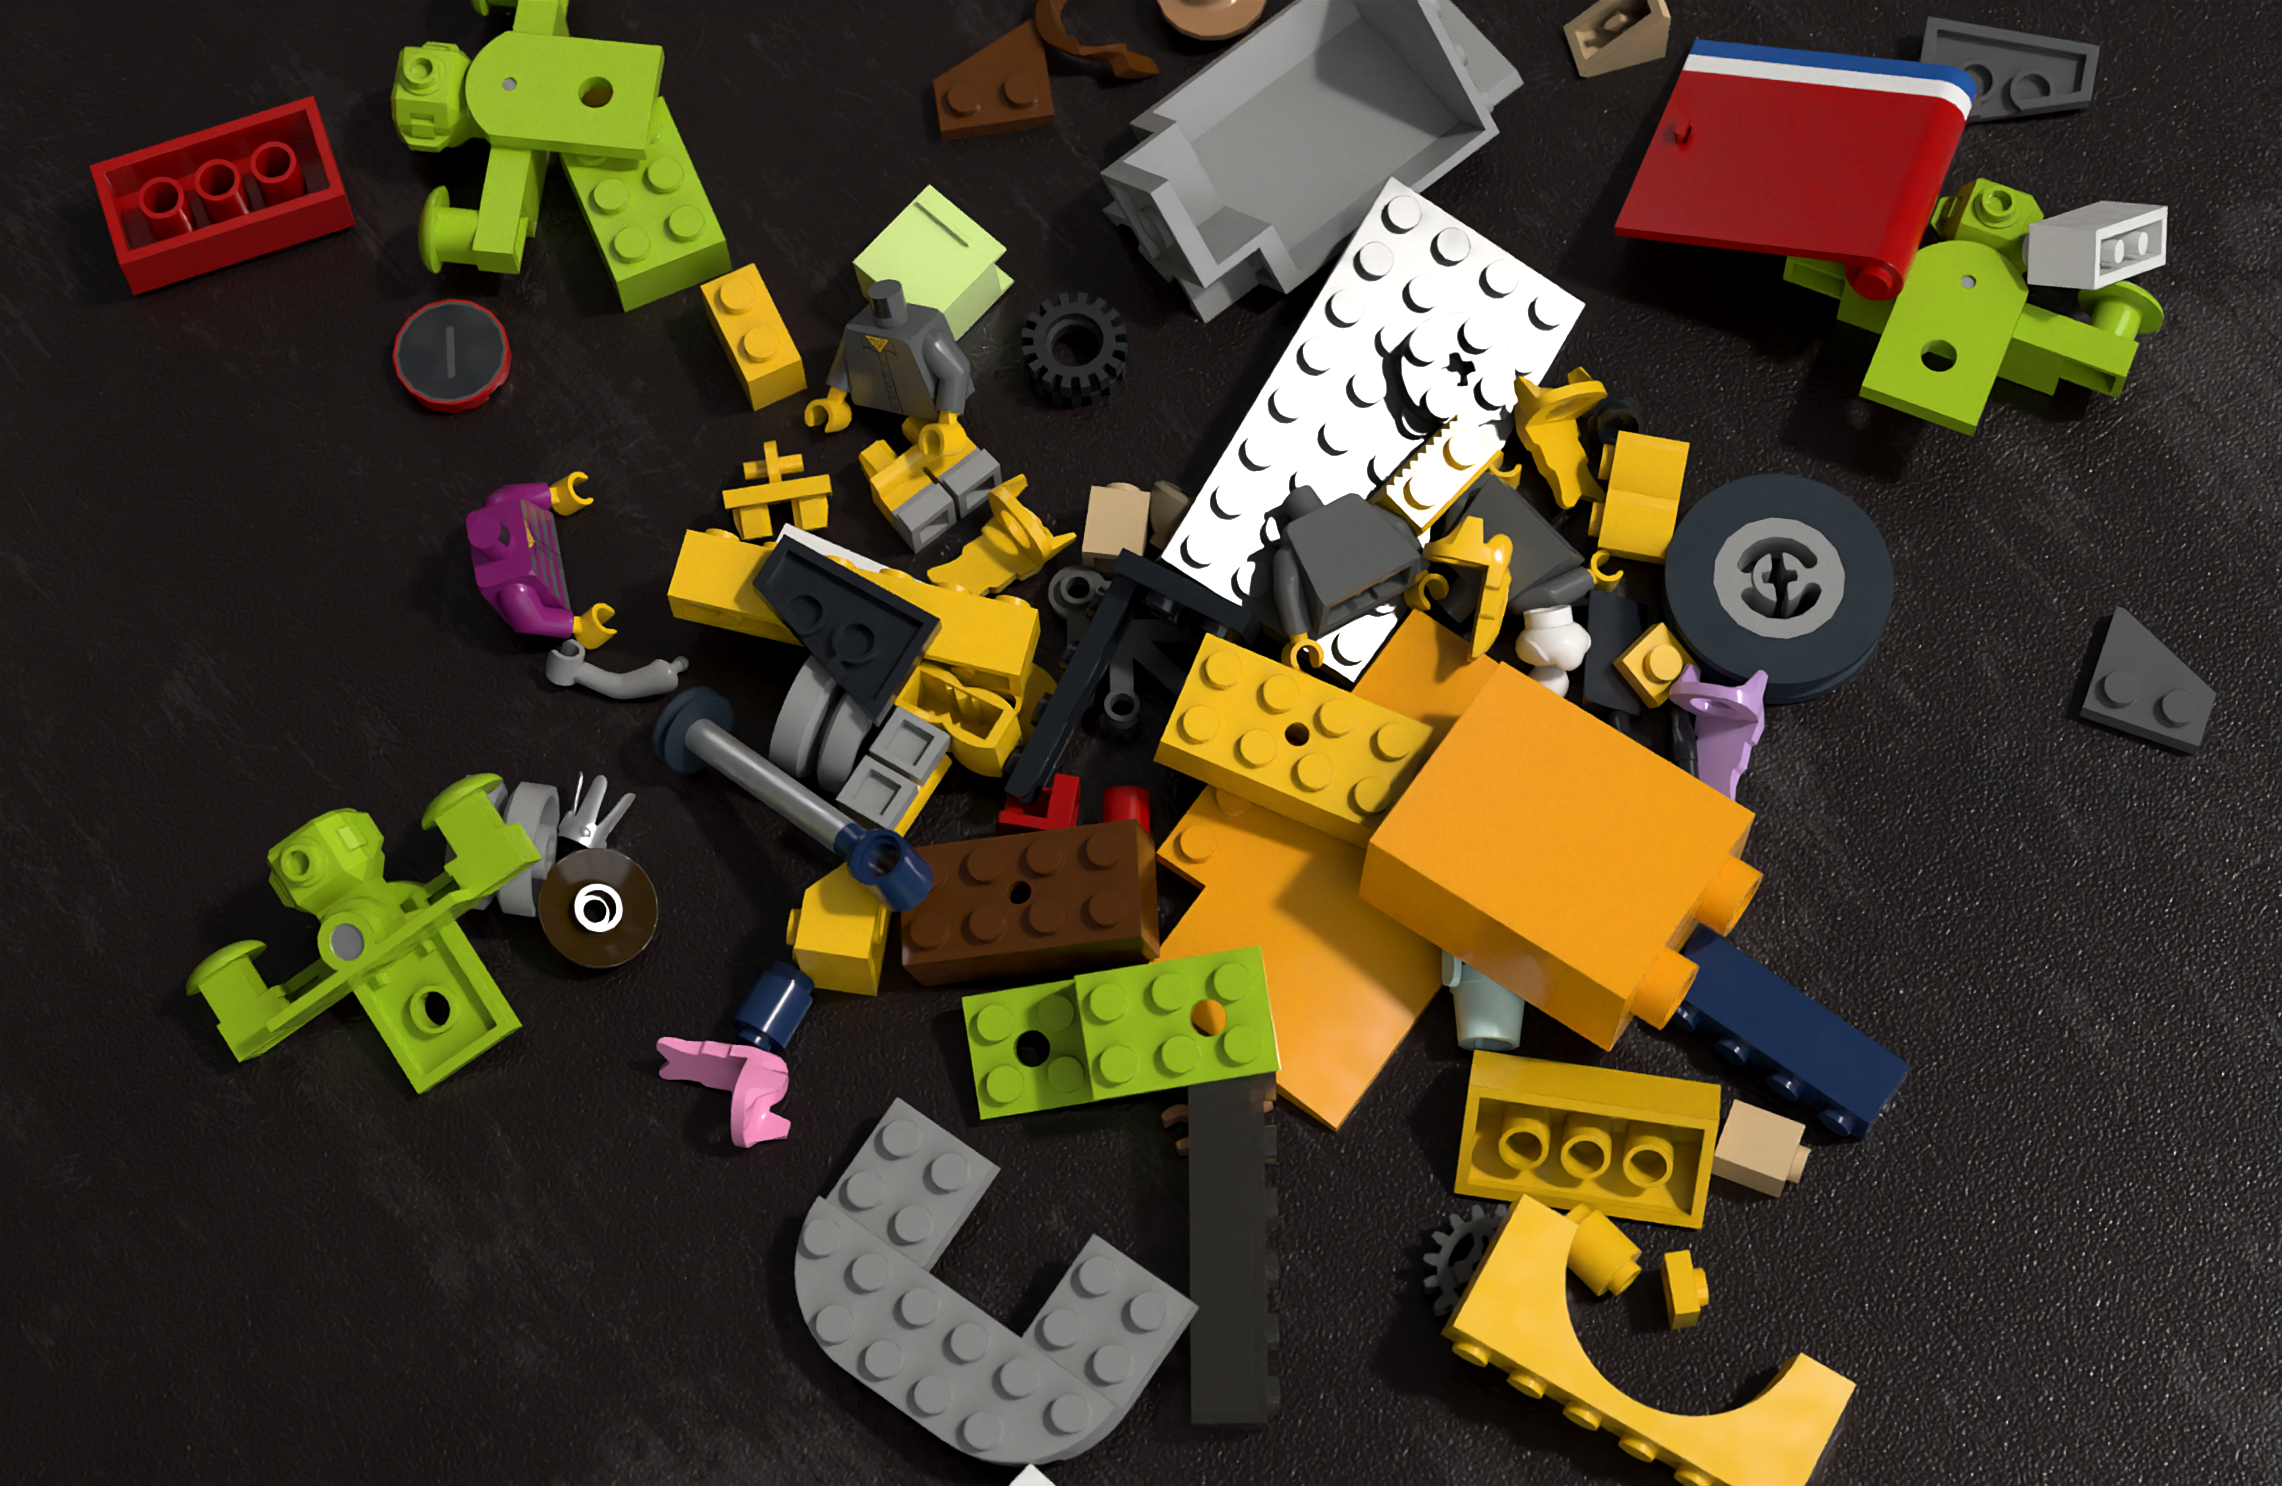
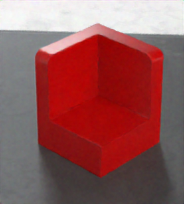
M1055 773L1053 788L1045 787L1039 800L1032 805H1024L1007 794L1004 811H999L996 823L998 836L1075 827L1081 802L1080 778Z

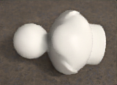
M1571 605L1527 610L1523 612L1525 629L1516 640L1515 651L1517 656L1526 663L1535 665L1526 676L1559 696L1564 697L1569 689V679L1566 671L1574 670L1582 663L1584 654L1591 646L1590 636L1581 625L1573 621Z

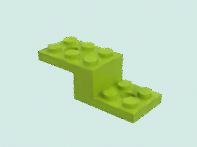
M1260 945L1077 975L1071 980L962 997L981 1120L1282 1070L1262 946ZM1205 1000L1219 1002L1226 1012L1224 1028L1220 1033L1211 1037L1199 1034L1191 1022V1015L1195 1006ZM1033 1030L1043 1033L1050 1043V1054L1047 1060L1037 1067L1025 1065L1017 1055V1043L1020 1037L1026 1032Z

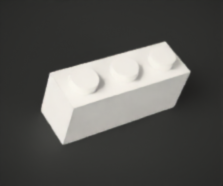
M2100 201L2030 224L2029 232L2024 239L2022 247L2023 263L2028 267L2027 284L2095 290L2165 265L2168 206Z

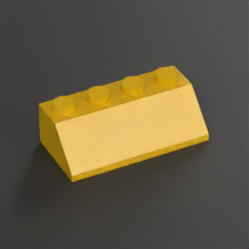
M1474 1050L1454 1193L1512 1202L1521 1195L1526 1194L1547 1207L1572 1210L1577 1205L1583 1203L1592 1212L1598 1209L1607 1216L1702 1229L1719 1125L1721 1085Z

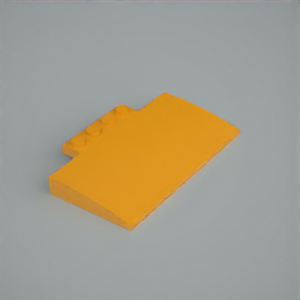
M1416 607L1351 692L1361 698L1433 727L1411 783L1499 665V663L1486 654H1483L1472 663L1466 662L1470 643ZM1300 669V672L1309 675L1308 673ZM1285 736L1291 745H1303L1297 738ZM1208 784L1156 852V858L1159 863L1202 892L1161 945L1160 958L1151 959L1148 964L1262 946L1282 1070L1262 1073L1259 1076L1265 1085L1337 1132L1442 988V948L1358 897L1367 850ZM1205 1000L1195 1006L1191 1015V1022L1199 1034L1211 1037L1220 1033L1224 1028L1226 1012L1219 1002Z

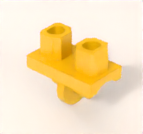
M776 441L764 442L766 459L743 463L746 480L769 477L770 484L722 491L725 509L728 512H733L734 522L743 542L773 537L769 505L791 502L795 527L805 532L827 528V496L833 495L829 474L782 481L783 474L804 471L802 454L779 457Z

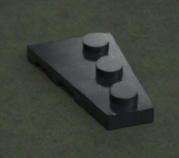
M785 534L752 582L754 592L877 727L880 726L942 629L941 619Z

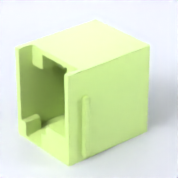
M930 184L853 261L862 294L866 299H868L867 290L874 283L887 279L897 280L902 285L907 303L937 308L945 315L956 342L1014 283L1012 278L995 265V262L1007 251L1006 248Z

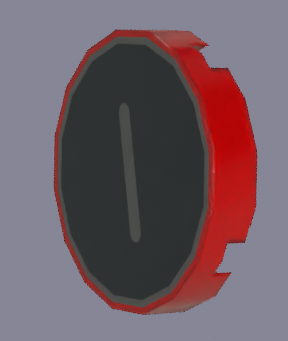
M446 299L427 304L408 317L396 335L393 351L397 376L406 392L419 400L421 405L432 411L458 413L477 408L489 400V395L496 390L498 385L501 388L507 379L512 358L505 329L494 314L472 301Z

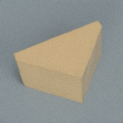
M1600 0L1563 28L1580 76L1591 77L1665 57L1671 17L1664 0Z

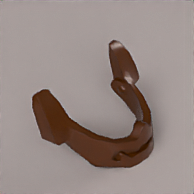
M1038 0L1035 11L1036 26L1041 37L1058 50L1089 61L1109 62L1115 75L1120 78L1142 79L1159 73L1156 62L1146 56L1127 50L1124 43L1106 46L1079 45L1074 36L1066 35L1065 28L1060 19L1064 3L1067 0Z

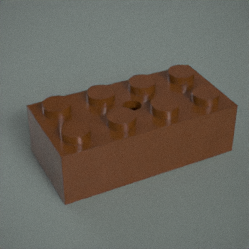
M1137 819L913 847L931 866L933 883L926 899L917 907L901 912L902 966L924 987L1160 958L1155 842Z

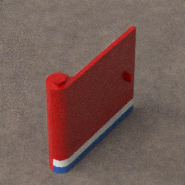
M1696 39L1614 226L1616 236L1843 262L1849 285L1862 297L1877 301L1893 299L1903 291L1977 96L1975 81L1968 73L1949 65Z

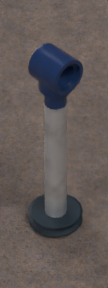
M706 686L692 687L677 695L665 707L657 720L652 736L653 752L659 762L667 765L670 770L680 775L694 774L709 765L713 766L844 859L850 876L861 883L885 908L894 912L908 911L917 907L926 899L932 888L933 873L931 866L899 833L890 829H871L867 831L731 735L734 725L733 709L727 699Z

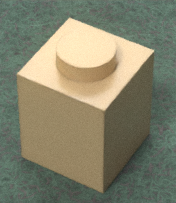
M1111 483L1106 487L1091 486L1082 546L1084 566L1093 568L1101 576L1114 577L1115 573L1112 567L1122 548L1146 558L1150 531L1149 505L1151 492H1142L1136 486L1127 483Z
M1734 1099L1713 1156L1711 1173L1780 1198L1786 1180L1798 1184L1808 1158L1810 1148L1799 1145L1806 1125Z

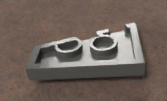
M1928 16L1919 62L1957 67L1968 73L1975 81L1977 96L1966 123L1969 124L2087 108L2091 101L2100 46Z

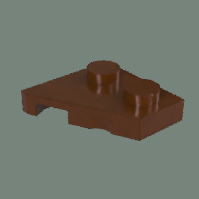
M1036 18L1024 22L933 80L942 142L1055 125V114L1043 40L1036 26Z

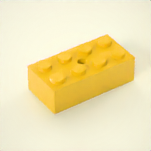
M1206 632L1153 761L1367 850L1371 837L1410 786L1433 727ZM1285 736L1297 738L1303 745H1291Z

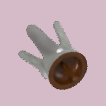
M579 771L572 807L570 811H567L558 827L557 839L573 849L572 853L589 848L606 849L607 843L605 840L608 834L630 807L635 794H625L597 826L595 821L607 788V780L603 775H599L594 779L576 815L583 781V773Z

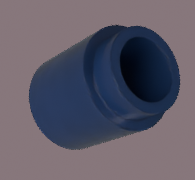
M772 961L768 970L759 971L731 1019L732 1026L738 1031L735 1039L743 1046H752L766 1052H770V1050L784 1052L813 1002L810 994L815 987L814 982L793 966L781 961Z

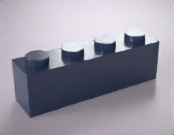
M1703 927L1683 954L1684 957L1699 965L1698 973L1683 1001L1670 1018V1021L1689 1032L1696 1028L1714 1040L1715 1049L1728 1061L1738 1066H1745L1748 1063L1767 1076L1765 1081L1768 1086L1783 1098L1790 1101H1796L1799 1098L1816 1109L1819 1120L1833 1132L1845 1137L1851 1133L1863 1141L1903 1085L1911 1065Z

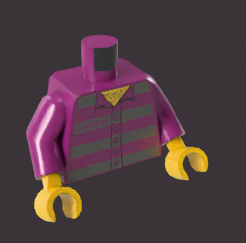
M574 472L553 483L550 487L545 482L506 485L496 489L483 501L482 509L470 512L466 515L465 519L476 583L482 596L517 633L568 639L571 634H574L577 641L587 649H596L617 633L615 629H607L602 626V624L615 615V612L610 606L598 603L580 617L573 615L570 608L554 516L548 511L552 506L557 513L567 516L591 504L593 498L581 499L573 490V487L588 480V476L582 472Z

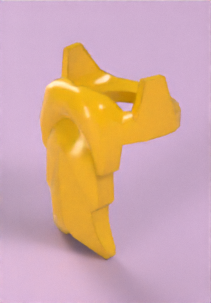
M1577 367L1567 374L1569 385L1556 389L1541 388L1523 376H1518L1513 381L1514 391L1518 399L1513 409L1517 434L1526 450L1531 451L1539 473L1546 478L1552 488L1556 503L1564 510L1574 507L1577 500L1582 499L1591 503L1594 501L1603 503L1607 497L1592 477L1586 465L1588 457L1578 440L1581 434L1576 419L1594 408L1608 394L1604 385L1600 381L1593 380L1582 367Z
M1020 474L999 484L988 492V499L994 517L981 528V536L965 545L962 555L957 559L928 570L927 578L934 585H937L939 582L957 583L971 590L973 595L985 597L989 593L1001 592L1016 578L1023 581L1038 573L1045 562L1076 541L1077 536L1072 532L1053 537L1049 529L1042 525L1041 520L1028 508L1023 507L1016 497L1027 487L1026 477Z
M1467 516L1447 537L1435 542L1424 543L1422 553L1423 558L1434 562L1483 570L1473 630L1466 662L1471 663L1488 651L1500 631L1508 600L1509 585L1512 580L1508 565L1513 552L1511 539L1502 533L1494 535L1486 544L1483 543V519Z

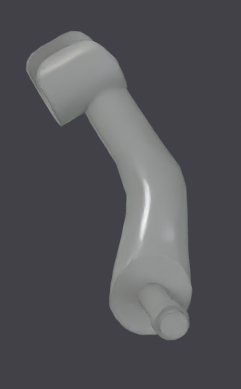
M569 639L563 642L560 653L557 650L549 651L545 670L548 679L557 685L568 686L579 683L615 699H634L665 694L675 690L678 685L677 673L686 670L689 662L684 656L677 657L671 664L665 660L656 659L651 664L637 670L617 674L584 662L585 649L583 645L576 640Z

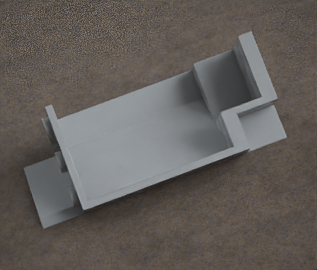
M1295 0L1129 123L1140 144L1100 173L1115 199L1114 202L1102 211L1116 226L1122 223L1131 227L1140 242L1138 246L1142 255L1168 283L1177 278L1191 302V308L1206 324L1259 283L1287 294L1343 252L1384 182L1390 176L1419 194L1500 133L1490 115L1493 112V107L1524 83L1511 63L1450 0Z

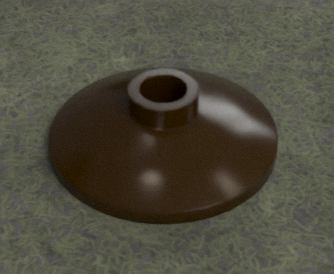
M589 848L565 856L551 868L547 874V880H543L538 893L537 915L546 940L562 957L582 967L606 969L630 961L646 947L656 928L658 901L649 877L632 859L613 850ZM593 903L601 909L603 914L601 922L593 923L585 918L583 913L585 904Z

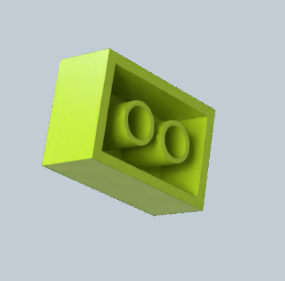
M663 96L657 99L647 161L558 152L565 175L624 312L732 271L726 239Z

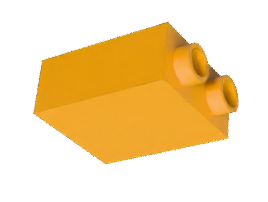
M1501 661L1369 840L1358 897L1610 1052L1635 1015L1659 1030L1673 1016L1690 989L1699 970V965L1678 953L1699 922L1725 937L1746 910L1763 878L1762 872L1740 860L1755 813Z

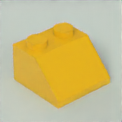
M846 862L805 890L802 910L792 909L787 928V945L793 946L792 964L799 965L800 971L814 982L816 988L877 996L892 910L885 908L861 883L850 876L847 871Z

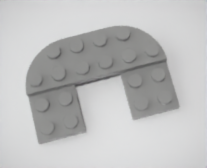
M897 1097L826 1199L821 1196L817 1197L803 1224L796 1251L795 1282L798 1301L805 1322L820 1347L838 1365L940 1439L968 1455L998 1466L1026 1468L1030 1463L1032 1465H1039L1060 1459L1066 1461L1078 1456L1104 1439L1119 1424L1200 1307L1103 1239L1093 1234L1023 1337L1021 1338L929 1273L994 1180L1000 1168Z

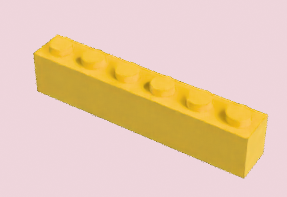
M687 529L667 594L674 617L804 647L758 597L753 589L752 582L778 543L765 542L763 546L741 542L736 535L721 529H707L705 533ZM824 555L941 619L942 629L921 662L933 664L947 670L960 683L1023 697L1041 632L1038 609L1031 608L1029 603L1014 596L999 595L996 599L973 595L971 590L957 583L939 582L937 586L916 582L909 574L896 569L884 568L880 569L879 573L856 568L854 563L845 558Z

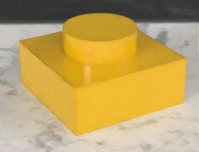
M1663 622L1651 625L1613 662V665L1649 709L1660 706L1669 698L1671 685L1677 682L1687 663L1698 667Z
M1690 1250L1664 1253L1660 1273L1670 1328L1672 1330L1696 1326L1701 1311L1700 1306L1709 1304L1703 1268L1693 1269Z

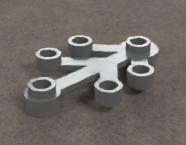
M1073 565L1060 570L1051 580L1048 589L1049 603L1052 610L1057 616L1067 621V647L1073 639L1082 640L1092 621L1086 618V613L1094 594L1101 585L1109 588L1112 582L1105 581L1099 572L1084 565ZM1081 585L1086 587L1089 593L1083 598L1076 599L1069 596L1067 591L1072 586ZM1132 619L1110 661V693L1104 701V715L1111 726L1117 729H1127L1134 726L1139 720L1140 700L1134 692L1133 661L1178 700L1188 674L1154 644H1193L1200 648L1204 635L1196 632L1194 629L1195 624L1185 620L1182 628H1178L1161 619ZM1125 701L1132 705L1133 710L1128 715L1120 716L1115 714L1111 708L1115 703Z

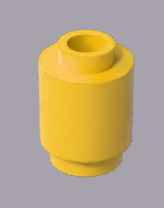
M1581 1203L1565 1216L1579 1225L1572 1240L1566 1266L1597 1296L1603 1295L1608 1290L1617 1296L1640 1274L1642 1268L1635 1262L1640 1257L1642 1251L1600 1210L1597 1209L1592 1212Z

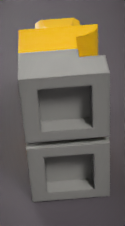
M909 416L902 424L903 434L913 444L909 450L898 457L882 439L874 442L859 455V462L871 485L873 502L916 554L956 524V514L962 519L988 499V492L1002 484L1000 464L985 449L980 451L967 436L965 448L956 455H924L919 448V434L926 425L937 424L938 422Z
M898 706L870 747V757L864 756L836 798L839 811L867 831L871 829H890L904 837L952 764V760L945 754L951 745L950 735Z

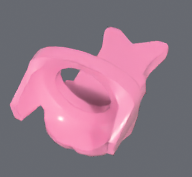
M672 1037L658 1039L656 1043L657 1050L667 1059L659 1070L661 1078L667 1080H693L701 1082L707 1087L731 1091L733 1095L731 1135L734 1145L749 1148L760 1141L787 1139L791 1122L769 1112L770 1106L783 1099L788 1088V1069L782 1058L752 1046L714 1041H686Z

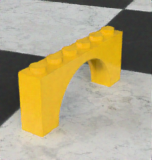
M1526 1194L1521 1195L1511 1203L1441 1335L1455 1342L1452 1350L1456 1354L1475 1365L1485 1367L1490 1362L1510 1374L1507 1379L1509 1384L1531 1397L1541 1399L1543 1394H1546L1565 1405L1563 1414L1582 1427L1596 1431L1600 1425L1621 1437L1618 1445L1632 1456L1646 1462H1653L1656 1457L1675 1468L1674 1478L1685 1486H1805L1856 1386L1855 1383L1803 1353H1799L1784 1361L1776 1376L1754 1399L1741 1408L1712 1416H1679L1657 1411L1630 1399L1611 1385L1592 1365L1580 1346L1570 1322L1565 1294V1271L1572 1240L1579 1225Z

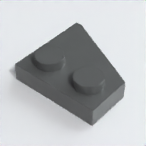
M2117 606L2079 716L2195 755L2200 746L2217 693L2126 609Z

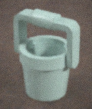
M1442 949L1443 985L1450 987V993L1454 997L1458 1046L1471 1051L1481 1050L1488 1052L1509 1051L1519 1047L1525 1000L1468 964L1462 965L1461 960Z

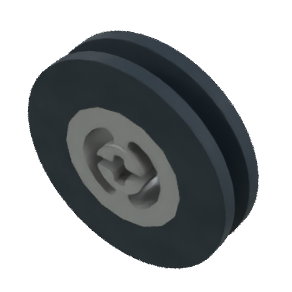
M1760 474L1748 476L1724 484L1711 491L1688 511L1678 525L1669 545L1661 579L1660 601L1663 621L1668 630L1698 665L1699 669H1701L1700 677L1710 684L1725 687L1742 686L1758 670H1764L1768 675L1763 695V703L1789 704L1803 702L1830 693L1853 678L1870 659L1879 643L1890 612L1894 589L1893 567L1886 543L1878 528L1855 502L1838 490L1816 480L1797 475ZM1771 558L1781 559L1776 580L1779 592L1785 593L1781 606L1782 619L1772 618L1777 598L1774 585L1768 583L1772 569ZM1758 561L1752 572H1741L1751 562ZM1811 604L1813 606L1804 614L1794 617L1800 605Z

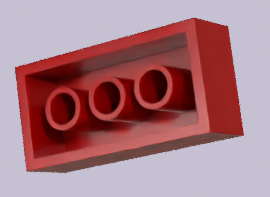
M314 96L90 165L120 267L134 295L356 225Z

